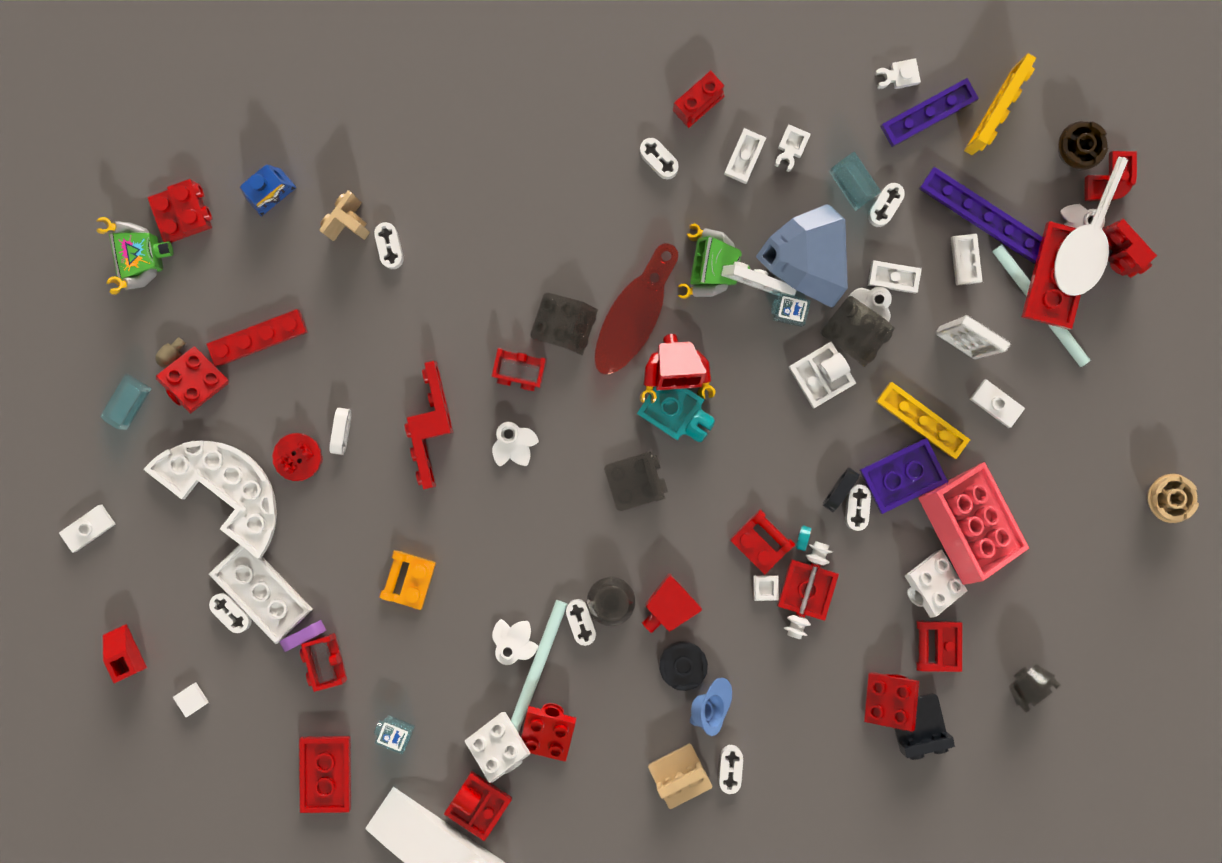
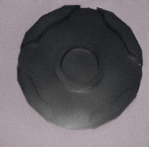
M679 641L671 644L663 651L660 657L659 670L662 679L669 686L676 690L688 691L699 686L703 679H705L708 662L699 646L691 642Z

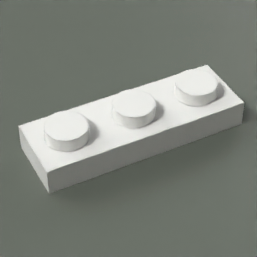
M734 262L733 265L723 266L721 276L780 297L795 296L796 293L794 288L779 277L772 278L768 276L769 273L767 271L759 269L750 270L747 264L741 262Z

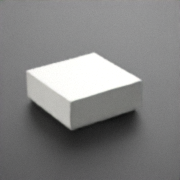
M778 575L753 576L754 601L779 600Z
M196 682L173 697L185 717H188L209 703Z

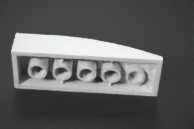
M395 787L391 789L365 828L404 863H506Z

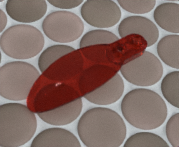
M668 243L658 246L643 274L626 286L609 310L602 325L595 349V365L601 374L610 375L622 369L634 358L648 340L662 309L664 285L678 261L679 255L675 246ZM669 252L671 254L670 260L664 261L662 254ZM657 273L659 280L652 282L650 280L651 274Z

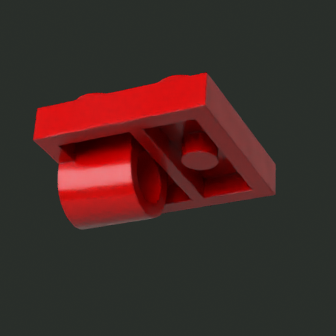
M195 346L156 375V380L165 388L172 401L178 406L182 405L190 414L229 383V380Z
M869 673L864 722L914 731L919 681L907 679L905 676L896 674Z
M547 703L543 705L542 709L528 706L521 738L531 754L566 762L577 717L564 715L563 708L555 703Z
M471 771L444 812V815L485 841L510 804L512 797Z

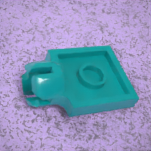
M655 386L653 391L657 396L656 401L651 403L652 396L649 394L637 412V415L677 441L682 435H688L695 441L702 442L708 433L697 427V425L700 424L711 431L715 423L714 418L701 408L705 400L688 388L656 390Z

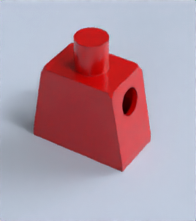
M669 573L645 605L651 614L641 623L650 633L654 632L661 624L670 632L701 612L702 608Z

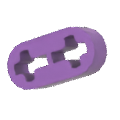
M319 620L279 642L284 652L327 630L323 622Z

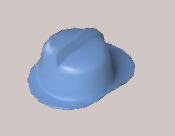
M716 679L709 687L707 693L697 696L691 706L690 723L703 728L706 734L710 736L717 735L720 731L732 701V687L727 679Z

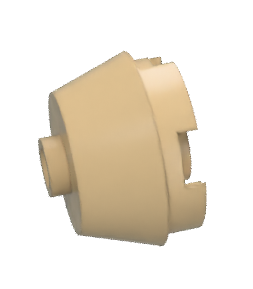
M1167 474L1158 478L1151 485L1147 492V503L1153 514L1160 520L1168 523L1182 522L1190 518L1199 506V503H1197V488L1182 475Z

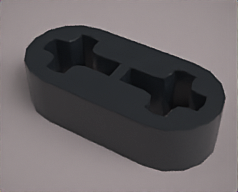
M847 468L822 505L831 512H834L858 480L859 474L851 468Z

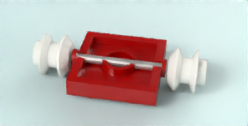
M815 541L814 545L809 544L813 550L811 554L806 555L808 560L814 563L809 565L793 559L790 560L777 603L778 607L796 612V615L787 617L791 623L789 627H784V629L788 631V636L801 639L802 635L807 636L804 628L811 624L806 618H803L806 615L825 621L839 576L838 573L820 568V565L830 563L826 559V555L833 553V551L828 550L829 545Z

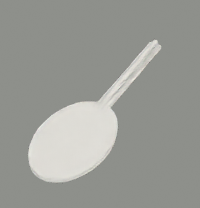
M1118 157L1091 224L1083 225L1073 230L1062 242L1057 252L1054 264L1055 281L1059 289L1067 295L1077 296L1089 291L1096 285L1104 273L1108 262L1109 244L1104 231L1100 227L1128 160L1125 157Z

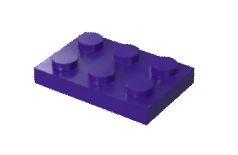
M927 438L919 440L859 470L880 514L890 511L948 482Z

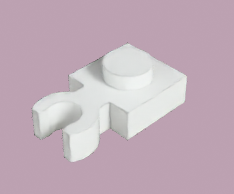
M916 58L894 62L890 65L891 70L879 68L874 73L875 76L883 75L885 77L884 82L878 83V89H884L890 83H894V88L899 89L919 85L921 82Z
M788 124L778 147L784 153L777 157L775 166L778 167L781 160H786L789 163L786 171L790 172L794 166L793 156L801 157L811 134Z

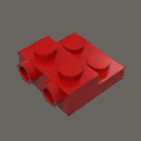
M191 179L168 186V190L147 197L163 242L169 241L172 243L212 228L210 223L212 214L209 208L204 206L202 187Z
M1124 219L1102 229L1107 237L1109 250L1113 251L1108 256V261L1114 272L1132 278L1137 273L1143 274L1152 266L1151 261L1157 255Z

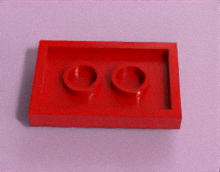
M351 736L301 737L299 739L300 813L350 812Z

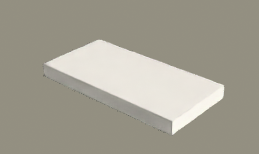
M967 315L939 326L935 332L937 336L973 359L1005 352L1011 344Z
M240 544L209 573L215 582L275 644H278L313 610L263 557L258 559Z

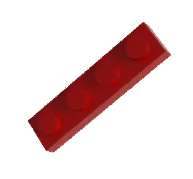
M295 309L206 343L214 366L219 367L308 333L300 310Z

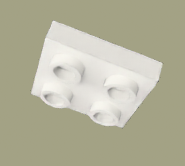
M832 341L789 366L791 373L812 408L821 405L856 384L850 373L847 361L838 353Z
M942 549L935 551L905 575L911 586L907 590L909 599L915 605L923 606L930 618L937 617L967 592L966 587L962 584Z
M501 712L465 740L466 745L489 783L521 765L522 760L531 754L506 712Z

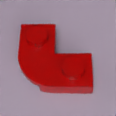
M1137 151L1110 152L1109 175H1087L1085 177V201L1101 200L1119 156L1125 157L1128 161L1111 201L1124 197L1137 180Z

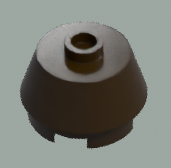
M1077 121L1067 126L1059 138L1058 152L1061 160L1066 165L1081 170L1097 166L1104 159L1108 151L1105 136L1107 133L1104 128L1092 121Z

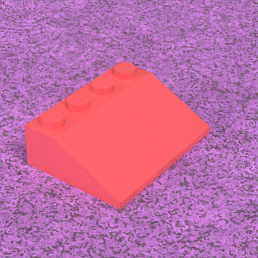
M985 462L918 497L963 585L984 581L1029 549Z

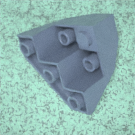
M829 204L796 216L769 237L756 258L770 272L795 290L829 307H834L848 289L845 219Z

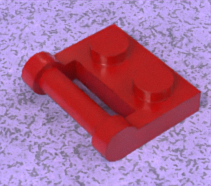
M760 509L730 541L765 575L795 546V543L791 539H787L765 517L766 514ZM756 524H759L781 546L777 551L753 529Z
M916 621V629H919V662H916V670L962 672V622ZM929 630H935V663L929 662Z

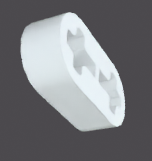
M647 138L641 143L640 156L662 179L668 180L675 177L679 167L676 158L655 138ZM647 145L649 147L656 146L655 153L658 155L657 158L652 153L646 154ZM661 159L665 164H673L671 173L668 170L662 171L663 164L660 162Z
M890 183L879 194L868 213V220L873 226L882 227L893 217L905 196V191L900 184ZM896 190L895 195L898 199L894 198L890 203L886 202L890 195L887 191ZM882 207H885L886 210L883 213L885 219L882 218L878 221L876 219L877 214L874 212H879Z
M387 222L381 223L374 231L380 260L387 268L397 269L404 261L398 232L392 224ZM385 228L392 232L389 235V244H387L384 237H380V234L384 233ZM389 248L392 249L395 255H398V258L394 259L395 263L393 264L386 260L389 257Z
M337 408L335 412L330 440V453L344 455L351 422L350 409Z
M854 485L846 498L845 523L850 529L856 531L865 529L869 522L871 492L864 485ZM860 488L861 493H865V497L860 498L859 506H857V498L853 497V493L858 492ZM856 509H859L858 515L863 518V521L855 526V523L851 522V517H855Z
M219 593L211 598L209 603L210 610L230 631L241 633L249 629L252 619L227 593ZM225 599L227 601L225 607L229 612L225 608L219 609L217 607L220 604L218 600ZM232 614L236 618L242 616L244 619L242 621V624L244 626H235L237 620L232 616Z
M579 599L572 600L566 608V615L577 643L583 646L590 645L595 640L596 630L589 609L584 601ZM575 604L579 608L583 607L584 609L581 612L582 620L578 621L576 614L570 613ZM583 623L585 629L592 632L589 634L588 640L578 636L581 633L580 625Z
M727 745L720 754L718 781L723 792L734 794L741 787L743 754L737 746ZM730 751H734L738 759L733 760V767H729V760L725 758V756L730 755ZM729 772H732L733 780L736 781V783L731 784V787H727V784L723 782L728 780Z

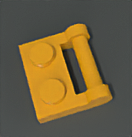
M394 550L392 554L393 562L384 590H381L379 598L422 610L436 562ZM402 563H410L401 593H393Z

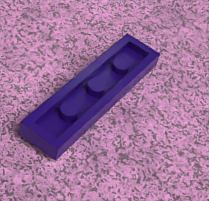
M965 78L888 120L880 127L891 147H894L973 104L979 98L968 78Z

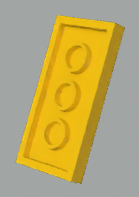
M1027 53L1011 69L967 144L965 152L974 155L978 150L983 151L987 144L990 145L998 133L995 129L999 123L1002 124L1010 113L1007 108L1018 99L1022 92L1021 85L1024 81L1027 82L1033 74L1035 68L1032 65L1036 57Z

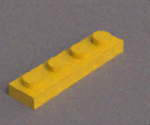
M889 382L876 400L879 405L921 436L927 438L929 442L953 459L958 458L970 441L968 437L893 382Z

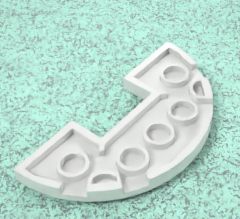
M191 441L165 450L143 469L181 499H185L198 482L202 483L235 509L220 530L258 559L262 558L275 530L277 517L276 500L268 477L250 456L224 443Z

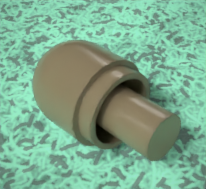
M179 337L172 344L167 343L157 352L155 356L156 363L160 367H168L180 358L181 353L179 351L186 343Z

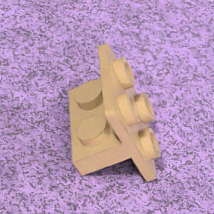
M349 190L346 194H341L335 202L336 207L332 213H328L322 219L319 231L334 241L346 226L365 240L370 233L365 228L367 223L355 214L362 202Z
M690 743L648 765L656 782L657 791L661 799L664 798L669 809H673L712 788V784Z

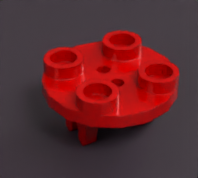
M292 433L282 437L275 445L272 454L273 465L276 471L282 477L291 481H303L312 477L323 461L318 443L303 433Z

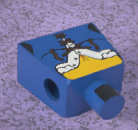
M265 165L240 186V189L246 200L262 217L296 189V186L282 169Z

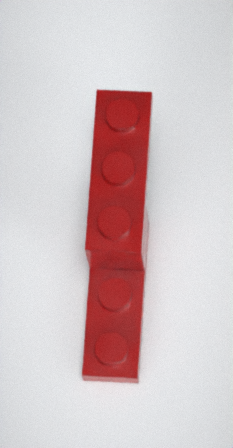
M436 361L424 363L426 369H422L425 384L429 383L431 393H428L430 407H435V411L407 417L408 423L404 424L406 435L408 438L411 437L413 447H410L413 462L417 461L419 471H416V479L418 485H422L423 489L436 487L425 439L453 433Z

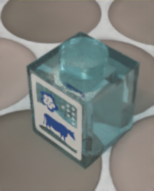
M781 294L778 300L774 299L771 313L775 314L773 321L799 327L804 326L810 300Z
M388 715L384 721L380 720L374 732L377 735L375 743L403 754L415 726Z

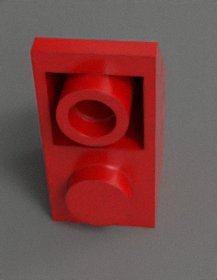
M127 624L103 635V662L113 683L119 682L147 668Z

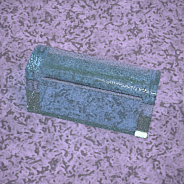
M855 151L829 171L855 211L874 200L881 193V190Z
M125 373L100 417L116 429L127 430L152 388Z

